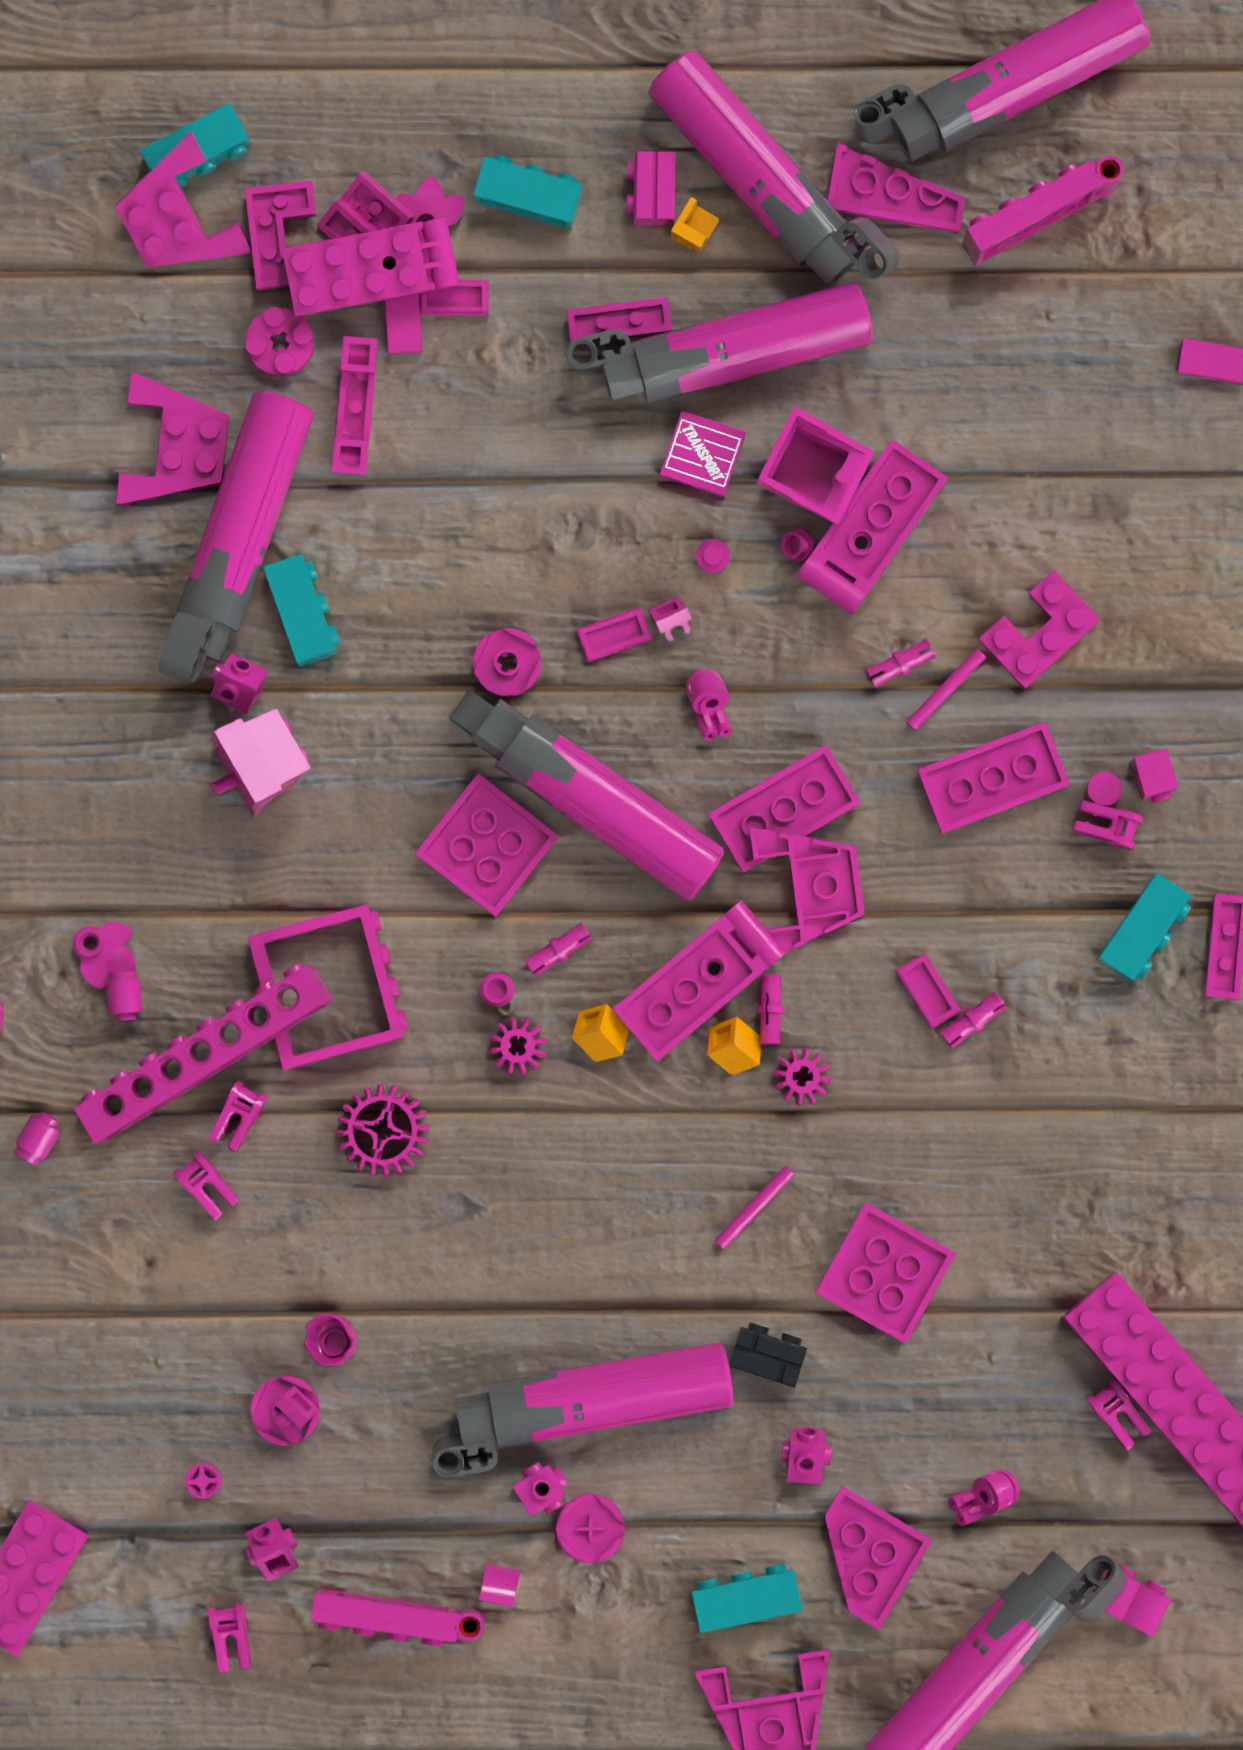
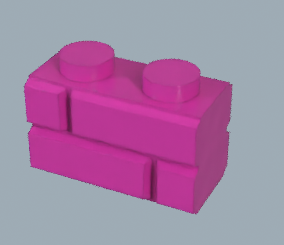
M635 152V162L628 161V182H634V195H627V215H634V225L674 226L676 153Z

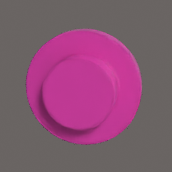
M795 528L784 535L781 549L783 554L791 561L804 562L813 552L814 541L806 529Z
M708 539L702 542L696 551L697 564L707 573L721 572L727 567L730 560L728 547L717 539Z
M492 973L483 979L480 986V994L483 1001L489 1006L502 1007L512 1000L514 985L505 974Z

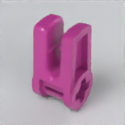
M1084 800L1080 801L1078 809L1081 813L1093 816L1094 819L1097 817L1107 820L1111 823V826L1103 828L1089 824V821H1075L1072 832L1104 841L1118 848L1134 850L1136 843L1133 842L1138 824H1142L1143 816L1122 809H1113ZM1127 823L1124 836H1121L1123 825Z
M239 1080L236 1081L224 1103V1108L208 1137L214 1142L220 1141L223 1135L227 1133L226 1129L233 1116L239 1113L241 1121L237 1129L233 1131V1136L228 1144V1148L235 1153L239 1151L250 1128L258 1119L268 1099V1096L264 1093L258 1095L243 1087L244 1083ZM240 1098H242L243 1100H245V1101L251 1103L252 1106H251L250 1104H248V1103H246V1102L240 1100Z
M198 1150L194 1154L195 1158L182 1170L177 1168L173 1175L199 1201L213 1219L218 1221L223 1216V1212L214 1202L215 1199H212L204 1190V1183L212 1184L222 1196V1200H226L231 1206H235L240 1202V1199L219 1176V1172L211 1162ZM201 1167L202 1171L190 1179L189 1177Z
M1112 1378L1107 1382L1109 1384L1108 1387L1095 1397L1090 1395L1086 1398V1401L1100 1420L1108 1426L1126 1450H1129L1133 1447L1134 1441L1126 1432L1127 1429L1117 1420L1116 1415L1118 1412L1122 1411L1132 1423V1428L1137 1430L1142 1436H1147L1152 1430L1132 1405L1131 1399L1123 1388Z
M236 1603V1607L217 1610L216 1607L208 1608L209 1626L212 1639H214L219 1673H225L230 1670L231 1655L228 1652L226 1639L229 1635L235 1638L237 1648L235 1654H238L240 1668L243 1670L250 1669L252 1663L244 1603Z

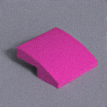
M364 171L359 173L343 196L335 200L317 224V227L330 239L406 225L410 223L414 215Z

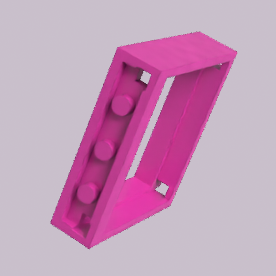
M368 904L248 936L260 985L262 986L270 981L275 985L276 981L266 947L267 943L361 918L391 1030L300 1055H295L290 1033L287 1030L275 1038L284 1071L405 1039L403 1031L409 1030L404 1010L397 1011L394 998L400 996L395 976L388 978L385 967L386 964L391 963L386 943L379 944L376 933L382 930L377 910L371 912Z

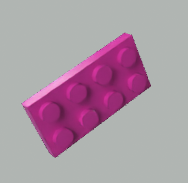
M1046 721L917 770L941 835L1070 786Z
M824 745L710 812L708 816L742 873H745L771 858L753 859L749 827L808 836L859 806L861 802L828 746Z
M32 1500L28 1501L0 1548V1647L16 1657L20 1655L90 1536Z

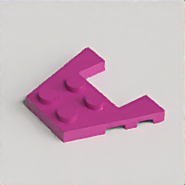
M192 131L187 133L182 138V141L169 151L115 206L146 267L244 255L252 252V246L239 222L207 237L175 177L206 162V157Z
M131 373L128 404L131 406L160 408L163 411L155 476L119 473L117 506H125L137 501H148L174 493H185L221 485L226 457L229 415L137 373Z
M749 827L753 859L789 855L797 924L766 928L785 952L796 949L824 933L826 934L865 915L855 845L758 827Z
M829 1649L798 1654L803 1690L734 1702L731 1701L726 1666L695 1670V1676L733 1750H815L830 1658Z

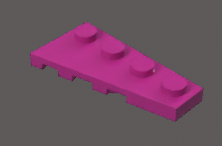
M837 143L828 201L838 213L960 233L965 197L928 181L919 180L901 169H894L878 162L877 159L869 155H862L849 149L846 145Z

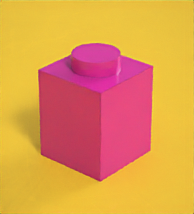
M1168 749L1134 757L1130 761L1141 800L1150 798L1152 804L1172 798L1170 792L1176 791L1178 784Z

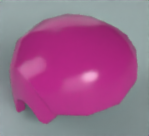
M329 1313L318 1314L305 1326L307 1335L304 1346L315 1362L325 1367L341 1366L353 1356L357 1345V1334L349 1320L338 1314Z

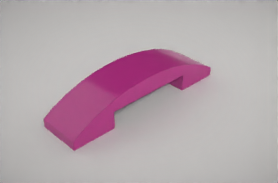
M343 336L340 368L341 380L332 473L366 476L373 415L378 339Z

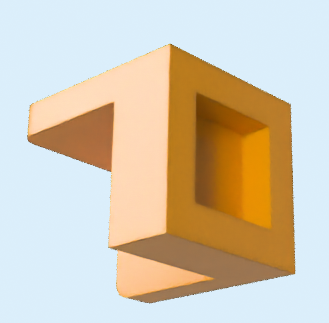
M691 197L671 230V239L700 255L717 227L719 218L697 206V200Z
M607 1004L579 1011L572 1039L594 1062H599L623 1055L629 1028Z
M736 1016L710 1027L707 1055L729 1074H739L760 1065V1035Z

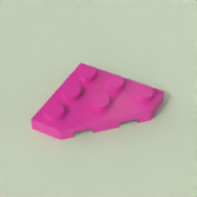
M841 1486L824 1517L848 1612L880 1630L932 1539L844 1486Z

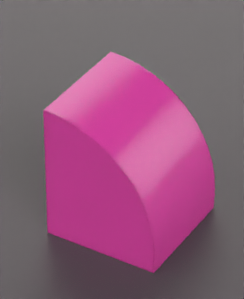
M487 1563L479 1600L513 1607L521 1570Z

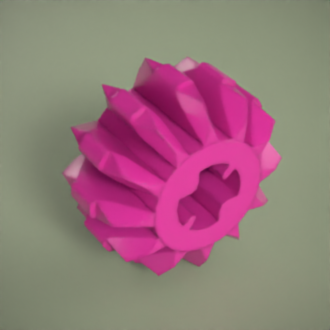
M514 1017L510 1018L512 1028L510 1031H507L502 1023L498 1024L497 1028L504 1034L503 1038L496 1035L490 1036V1040L494 1043H499L500 1047L489 1049V1054H503L495 1062V1066L499 1068L506 1061H509L506 1069L508 1075H512L515 1064L519 1065L521 1076L526 1075L524 1065L526 1062L534 1070H537L539 1066L532 1059L533 1055L539 1058L546 1057V1053L536 1050L535 1046H543L547 1044L546 1038L533 1039V1037L540 1033L541 1028L536 1026L530 1032H527L530 1020L527 1018L523 1020L521 1029H517V1021ZM516 1037L518 1041H520V1038L527 1041L524 1045L526 1052L519 1056L518 1052H516V1056L509 1052L512 1048L510 1041Z
M803 1048L802 1059L798 1060L796 1051L792 1049L789 1051V1056L793 1063L790 1064L782 1057L778 1060V1063L786 1068V1072L781 1070L773 1071L774 1077L784 1078L785 1080L777 1083L774 1086L775 1090H781L787 1086L789 1091L784 1094L782 1098L784 1101H788L792 1094L795 1093L797 1094L795 1105L801 1106L803 1095L806 1094L809 1104L813 1105L816 1103L812 1093L813 1090L822 1097L827 1094L818 1084L831 1083V1078L820 1077V1073L829 1070L830 1066L829 1064H824L820 1067L815 1065L822 1057L820 1053H817L812 1061L807 1060L809 1049ZM800 1068L807 1069L808 1072L806 1074L811 1073L812 1080L806 1081L804 1087L796 1084L798 1080H793V1073H798Z

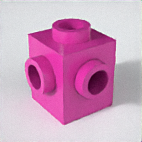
M231 653L225 664L218 663L212 673L210 681L215 684L210 697L248 714L260 696L268 671L247 659Z
M813 1427L790 1429L789 1441H783L781 1462H787V1482L822 1484L823 1465L830 1466L832 1445L825 1444V1431H820Z
M537 1462L522 1471L524 1479L512 1486L531 1517L542 1509L548 1514L562 1506L564 1503L561 1498L567 1494L564 1487L569 1484L559 1467L552 1470L549 1463L542 1467L540 1462ZM544 1482L549 1486V1491L541 1494L536 1490V1485Z
M278 1518L245 1532L250 1544L249 1547L245 1548L249 1561L253 1567L259 1566L267 1582L299 1568L293 1551L294 1548L298 1547L297 1541L290 1528L283 1529Z

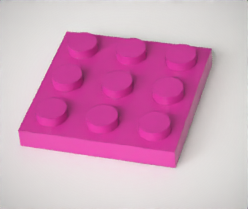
M478 773L416 851L415 855L497 918L558 840L559 835Z
M865 1202L815 1293L906 1344L956 1253Z

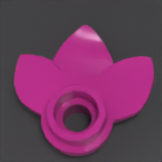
M429 177L420 185L415 196L405 193H399L397 196V200L414 215L409 224L447 218L449 227L457 223L464 208L463 196L452 195L445 198L441 186L433 177Z
M109 922L100 928L87 926L81 928L74 936L73 948L81 958L80 972L96 988L104 989L109 973L134 971L136 969L134 955L124 945L133 934V930L119 922ZM89 937H93L97 941V946L93 950H87L84 945L85 940Z

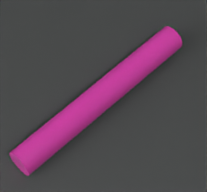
M976 648L906 723L916 731L986 659V656Z
M784 1166L714 1241L725 1250L795 1174L787 1166Z

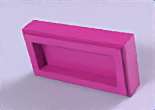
M459 280L460 286L421 293L420 314L421 316H489V281Z
M419 294L385 300L389 355L423 353Z
M1183 338L1177 374L1243 385V348Z
M641 607L576 630L587 663L652 641Z
M925 953L895 971L931 1030L961 1012Z

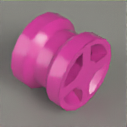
M210 1463L195 1465L188 1471L185 1479L186 1488L189 1493L201 1499L213 1496L218 1492L222 1483L220 1471Z

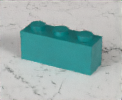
M228 103L140 149V152L151 171L169 151L182 141V138L187 133L192 131L206 157V162L175 176L181 188H183L187 184L186 180L197 174L200 177L206 176L217 169L216 164L226 159L234 161L247 153V148L251 147V143L233 107Z
M494 155L493 159L484 157L473 194L474 203L572 230L583 194V184L577 183V178L567 174H559L558 177L545 174V169L536 165L526 164L525 168L513 165V160L501 155Z
M299 554L264 566V571L299 668L337 655L335 645L341 644L335 624L327 625L324 613L330 612L324 593L317 594L314 588L313 581L318 580V576L312 560L305 562L303 554Z
M1159 873L1153 875L1096 960L1129 983L1133 982L1136 977L1142 980L1153 965L1148 960L1155 949L1161 952L1172 937V934L1167 932L1174 921L1180 924L1191 909V906L1187 904L1191 895Z
M785 1563L765 1567V1574L752 1576L751 1571H744L732 1574V1581L718 1584L717 1578L697 1582L698 1588L692 1589L691 1592L700 1633L803 1611L793 1567L786 1569Z

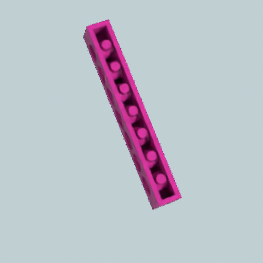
M301 963L289 968L283 973L285 976L283 980L275 985L272 981L263 984L254 991L256 996L246 1003L243 999L232 1003L225 1008L227 1014L220 1019L215 1020L214 1017L203 1021L196 1026L198 1032L189 1038L182 1035L167 1044L168 1051L159 1056L156 1052L148 1055L138 1062L140 1068L129 1074L127 1070L123 1071L109 1080L111 1086L101 1092L99 1088H96L80 1098L83 1103L75 1107L74 1110L93 1143L101 1144L107 1142L333 1003L334 999L316 968L312 965L303 967ZM291 988L295 991L297 1000L294 1006L288 1008L283 1003V994L287 989ZM260 1006L267 1011L268 1015L267 1021L262 1026H259L254 1020V1012ZM231 1024L238 1030V1038L232 1044L225 1038V1030ZM201 1042H204L209 1048V1056L203 1062L196 1056V1048ZM172 1060H175L180 1066V1074L175 1079H172L167 1073V1066ZM143 1078L149 1080L151 1084V1091L146 1097L142 1096L138 1090L139 1082ZM114 1096L119 1097L122 1101V1109L117 1115L112 1113L109 1107L110 1100Z

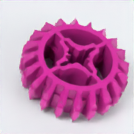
M383 1084L377 1085L378 1095L374 1096L370 1088L365 1087L364 1094L367 1098L363 1101L357 1094H353L352 1099L358 1105L353 1109L350 1105L344 1104L343 1109L351 1113L349 1119L338 1117L337 1120L339 1123L347 1125V1130H338L336 1132L338 1137L347 1136L348 1138L347 1142L339 1145L340 1150H346L351 1147L353 1152L346 1157V1160L351 1162L358 1156L361 1160L357 1164L356 1169L362 1171L366 1163L371 1165L369 1169L370 1176H375L377 1167H382L383 1177H389V1166L393 1165L395 1172L398 1175L402 1174L403 1170L399 1163L405 1161L412 1168L415 1164L409 1158L410 1154L413 1152L418 1157H422L424 1154L421 1150L415 1148L417 1142L423 1145H427L429 1142L427 1138L419 1137V1131H429L430 1126L427 1124L419 1125L418 1120L427 1117V1113L421 1111L415 1114L413 1111L420 1105V1101L416 1099L408 1105L406 1100L409 1098L410 1092L407 1090L402 1093L400 1098L395 1097L397 1093V1086L395 1085L391 1086L389 1095L384 1094ZM385 1102L381 1115L377 1120L365 1121L358 1119L359 1115L368 1106ZM395 1104L407 1113L411 1122L412 1132L398 1129L394 1125L393 1111ZM388 1113V1128L401 1135H391L389 1138L386 1136V1140H381L380 1148L378 1149L380 1142L378 1140L379 1134L372 1129L366 1128V1126L375 1127L377 1123L381 1126L380 1122L385 1121L386 1114ZM355 1129L367 1132L372 1136L373 1151L371 1157L366 1155L358 1146L355 1138ZM400 1140L409 1142L404 1151L399 1155L381 1160L385 1147L390 1141Z

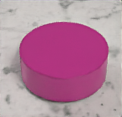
M1100 772L1089 780L1086 792L1092 803L1108 807L1120 798L1122 786L1120 780L1114 774Z

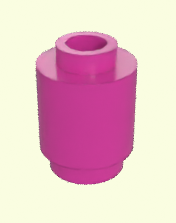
M136 971L110 973L109 982L106 983L109 1016H116V1022L137 1020L136 1014L143 1013L141 981L137 979Z
M42 1111L39 1116L31 1114L15 1142L17 1147L14 1153L24 1160L38 1165L41 1159H46L62 1132L57 1127L59 1121Z

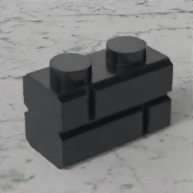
M749 1322L748 1329L740 1326L729 1361V1367L795 1388L807 1352L806 1347L800 1346L802 1339L782 1333L781 1339L767 1335L769 1328Z

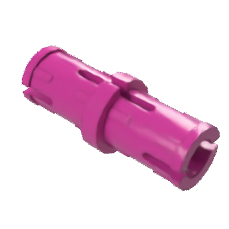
M926 638L902 652L897 650L892 653V657L870 668H866L868 678L882 672V675L870 680L873 687L877 688L899 675L904 677L910 674L909 670L931 659H935L936 655L933 649L922 655L919 654V652L931 647L928 639Z
M580 922L557 939L553 937L548 940V945L524 959V961L537 978L560 961L564 963L569 960V955L593 941V938L589 935L583 923Z
M761 975V1006H757V1014H760L759 1044L769 1046L782 1045L781 1015L785 1014V1007L781 1006L782 976Z
M993 991L973 1008H966L962 1011L963 1015L939 1033L953 1050L974 1032H981L984 1029L983 1026L996 1015L1006 1010L1007 1006L1003 1004L1004 1002L1000 996Z

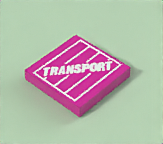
M681 411L660 476L724 498L746 432Z

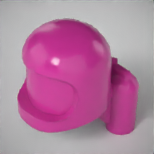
M701 669L689 676L685 688L691 706L697 713L695 722L703 739L711 741L716 738L717 734L721 737L731 735L732 727L726 712L722 710L729 701V693L721 676L711 669Z
M995 1470L977 1478L973 1483V1490L966 1489L950 1497L948 1505L951 1510L958 1512L956 1514L957 1523L960 1526H965L982 1519L985 1513L993 1515L1014 1505L1019 1498L1020 1487L1018 1481L1010 1472Z

